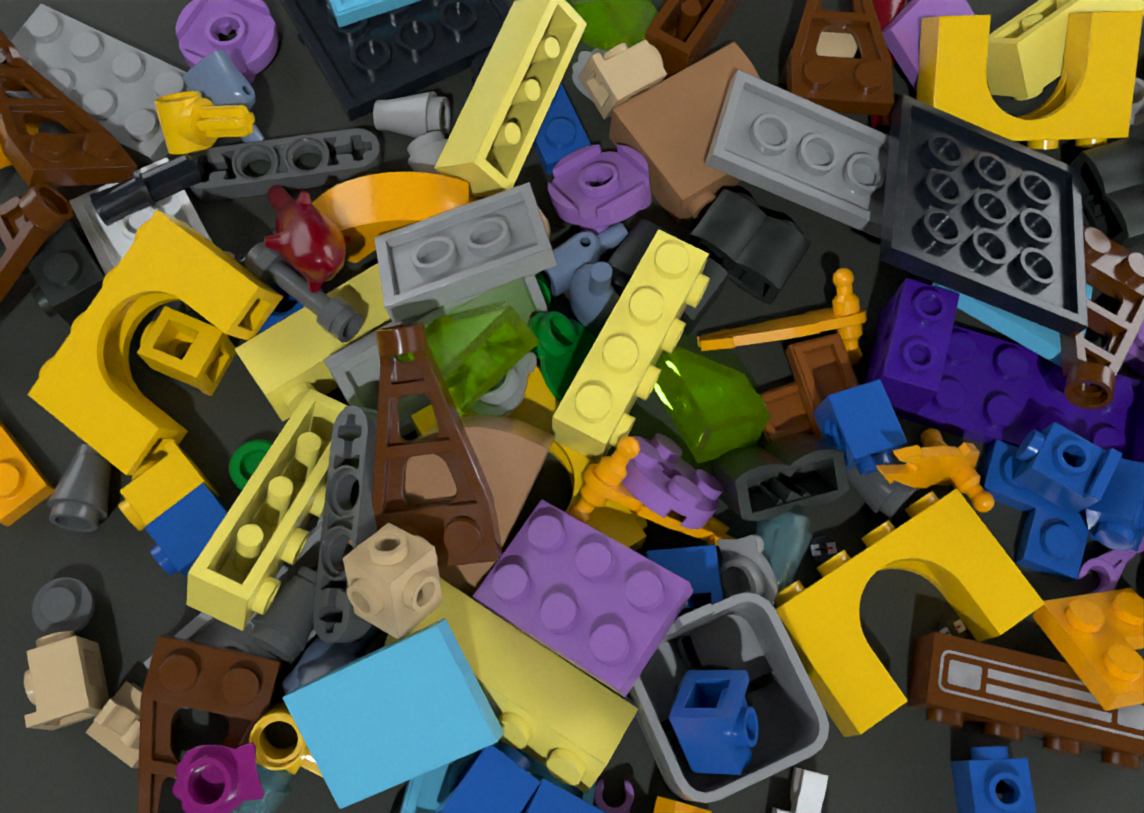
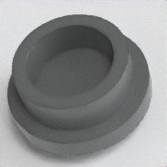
M61 577L48 582L38 591L32 604V617L36 626L49 635L64 631L78 633L90 622L94 614L95 598L93 592L84 582L71 577Z

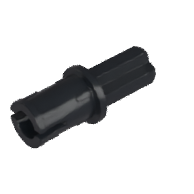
M184 154L144 173L136 169L133 171V177L110 188L90 195V198L101 220L106 226H110L124 217L151 206L154 210L159 208L158 201L200 183L202 176L193 158Z

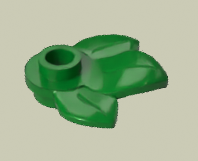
M557 311L550 313L542 312L528 321V345L535 356L540 358L541 373L547 387L561 403L596 339L576 320L568 319Z

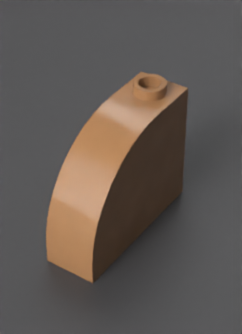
M735 41L612 109L609 138L615 146L617 144L631 147L644 156L649 167L651 193L676 225L691 216L694 219L703 217L723 189L731 191L740 182L738 178L705 165L731 79L737 70L759 78L753 64Z
M472 415L460 417L494 495L503 550L556 436L521 420L504 416ZM438 425L424 432L416 439L437 437L439 434ZM435 454L412 456L405 465L403 493L409 503L416 505L454 500L457 488L446 462L441 457ZM349 540L348 544L353 546L352 541ZM497 561L438 567L439 577L475 600L473 595Z

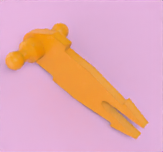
M840 268L835 271L832 279L837 295L832 300L833 308L808 311L801 315L769 320L728 330L723 329L697 336L698 347H701V351L730 349L736 346L819 334L822 331L835 329L836 333L840 332L851 365H855L862 358L858 339L863 334L862 323L867 321L866 310L860 307L859 297L853 293L852 283L854 275L852 271L847 268Z
M928 428L923 431L921 443L925 446L924 448L914 445L892 451L899 461L906 462L907 464L876 465L877 469L890 484L895 480L913 488H928L931 485H952L954 489L957 488L960 493L966 494L970 498L973 508L978 512L985 513L994 507L995 500L993 495L982 488L980 485L981 476L974 469L980 451L973 443L964 442L958 448L948 446L942 439L941 432L937 429Z
M631 436L623 437L618 441L617 449L612 456H604L599 464H591L583 474L585 483L580 488L581 498L568 511L569 515L586 524L590 520L591 513L595 507H603L608 500H611L636 511L637 515L666 528L705 540L709 545L719 546L717 542L719 539H734L726 535L730 527L711 516L704 527L689 529L680 526L686 516L678 514L671 509L667 516L663 518L641 503L622 483L627 475L626 465L640 451L639 442Z

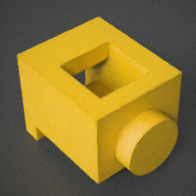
M164 306L157 320L150 322L145 328L137 354L151 369L200 389L202 393L212 396L236 355V351L229 337L217 327Z
M172 439L162 445L168 453L167 456L161 460H154L143 465L132 476V482L120 490L125 500L118 504L126 518L139 531H142L144 527L202 483L218 497L220 496L189 455Z

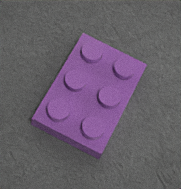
M541 500L473 597L479 604L623 697H626L694 591L687 580L548 502Z

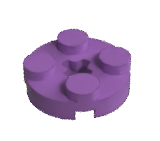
M192 0L182 10L176 23L179 49L190 68H193L211 53L224 49L235 67L250 84L254 81L256 74L261 72L272 61L280 40L276 24L271 17L268 7L262 0ZM232 30H236L237 36L229 41H220L218 37L220 33L228 35Z
M599 144L586 146L566 155L555 165L552 170L554 179L551 184L548 182V192L555 213L564 221L579 225L582 232L590 231L596 235L607 229L610 225L623 221L639 210L647 208L652 202L651 180L648 163L640 152L631 147L617 144V152H602ZM597 183L601 185L598 187H592V185Z
M656 433L651 441L642 437L632 436L639 442L640 451L626 465L627 475L622 481L623 485L641 503L663 518L672 509L678 514L686 516L680 526L689 529L704 527L719 507L717 498L724 491L721 483L708 472L701 469L695 470L681 458L683 454L682 449L667 436Z

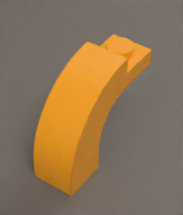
M387 172L362 176L338 184L312 202V205L329 217L342 234L351 237L350 245L346 246L345 261L358 263L376 250L374 237L481 199L470 196L469 182L458 178L423 172Z

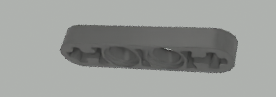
M359 128L212 147L189 154L200 170L202 178L204 177V170L213 169L214 172L210 173L209 181H200V183L187 189L198 200L214 202L264 195L274 185H281L287 191L336 185L358 177L377 174L382 167L383 157L377 137L372 132ZM364 149V159L354 161V150ZM336 151L338 165H333L329 152ZM305 153H316L322 157L319 166L309 171L298 169L295 166V162ZM260 159L271 163L270 170L264 176L252 178L245 175V169L252 161ZM230 165H232L236 175L235 179H230L228 176L231 175L228 168Z
M354 405L345 407L338 414L331 437L313 607V624L316 634L322 641L327 643L359 642L366 636L371 626V623L354 613L353 606L348 599L347 588L349 586L343 557H345V550L349 540L352 541L354 550L359 544L377 532L372 507V489L378 410ZM358 480V501L352 507L351 491L354 482Z

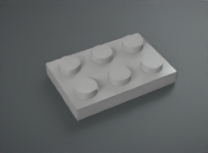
M530 182L374 237L384 306L393 323L426 314L432 309L466 297L477 296L486 290L520 278L531 277L540 271L557 266Z

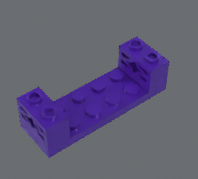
M906 278L881 311L863 384L880 379L896 417L990 445L997 439L1016 447H1020L1023 440L1032 430L1035 429L1041 432L1056 422L1105 451L1113 448L1122 453L1121 458L1144 463V381L1117 374L1113 401L1103 408L1083 409L1071 404L1064 395L1066 378L1063 377V369L1025 346L953 325L960 296L959 293Z

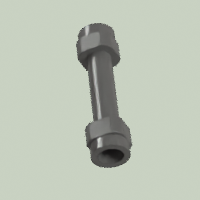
M264 242L256 244L248 252L245 259L246 268L270 287L278 285L318 316L317 323L331 336L337 338L340 342H348L358 334L363 325L364 318L340 296L331 299L321 290L318 293L310 292L306 279L293 270L277 251L266 247Z

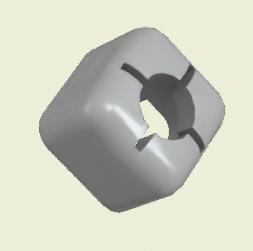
M748 592L736 594L713 605L709 603L678 617L627 694L630 704L638 708L635 714L664 782L673 794L683 800L702 803L721 800L813 756L823 748L828 739L829 722L826 711L777 611L767 599L759 594ZM684 638L698 669L711 667L721 670H746L750 679L749 682L768 673L773 682L745 695L748 707H753L756 711L759 732L756 745L751 747L753 753L752 761L742 770L741 775L693 773L674 729L664 732L660 722L669 719L677 697V690L684 679L686 671L693 670L681 641Z

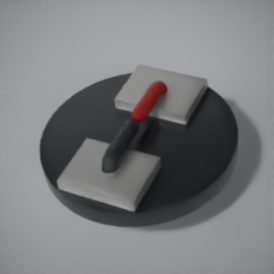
M818 536L811 541L809 552L815 561L825 563L837 554V546L831 538Z
M955 616L943 618L937 628L939 633L964 639L967 633L965 624Z

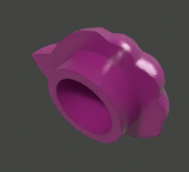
M254 742L236 749L220 745L197 746L187 751L183 756V760L176 767L178 778L173 784L172 792L175 797L182 801V809L185 813H230L244 801L264 798L265 791L257 770L256 746Z

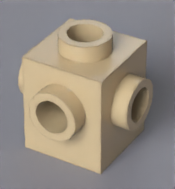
M387 523L343 557L349 586L347 588V596L353 606L354 613L396 639L401 640L443 603L435 546L431 545L421 536H413Z

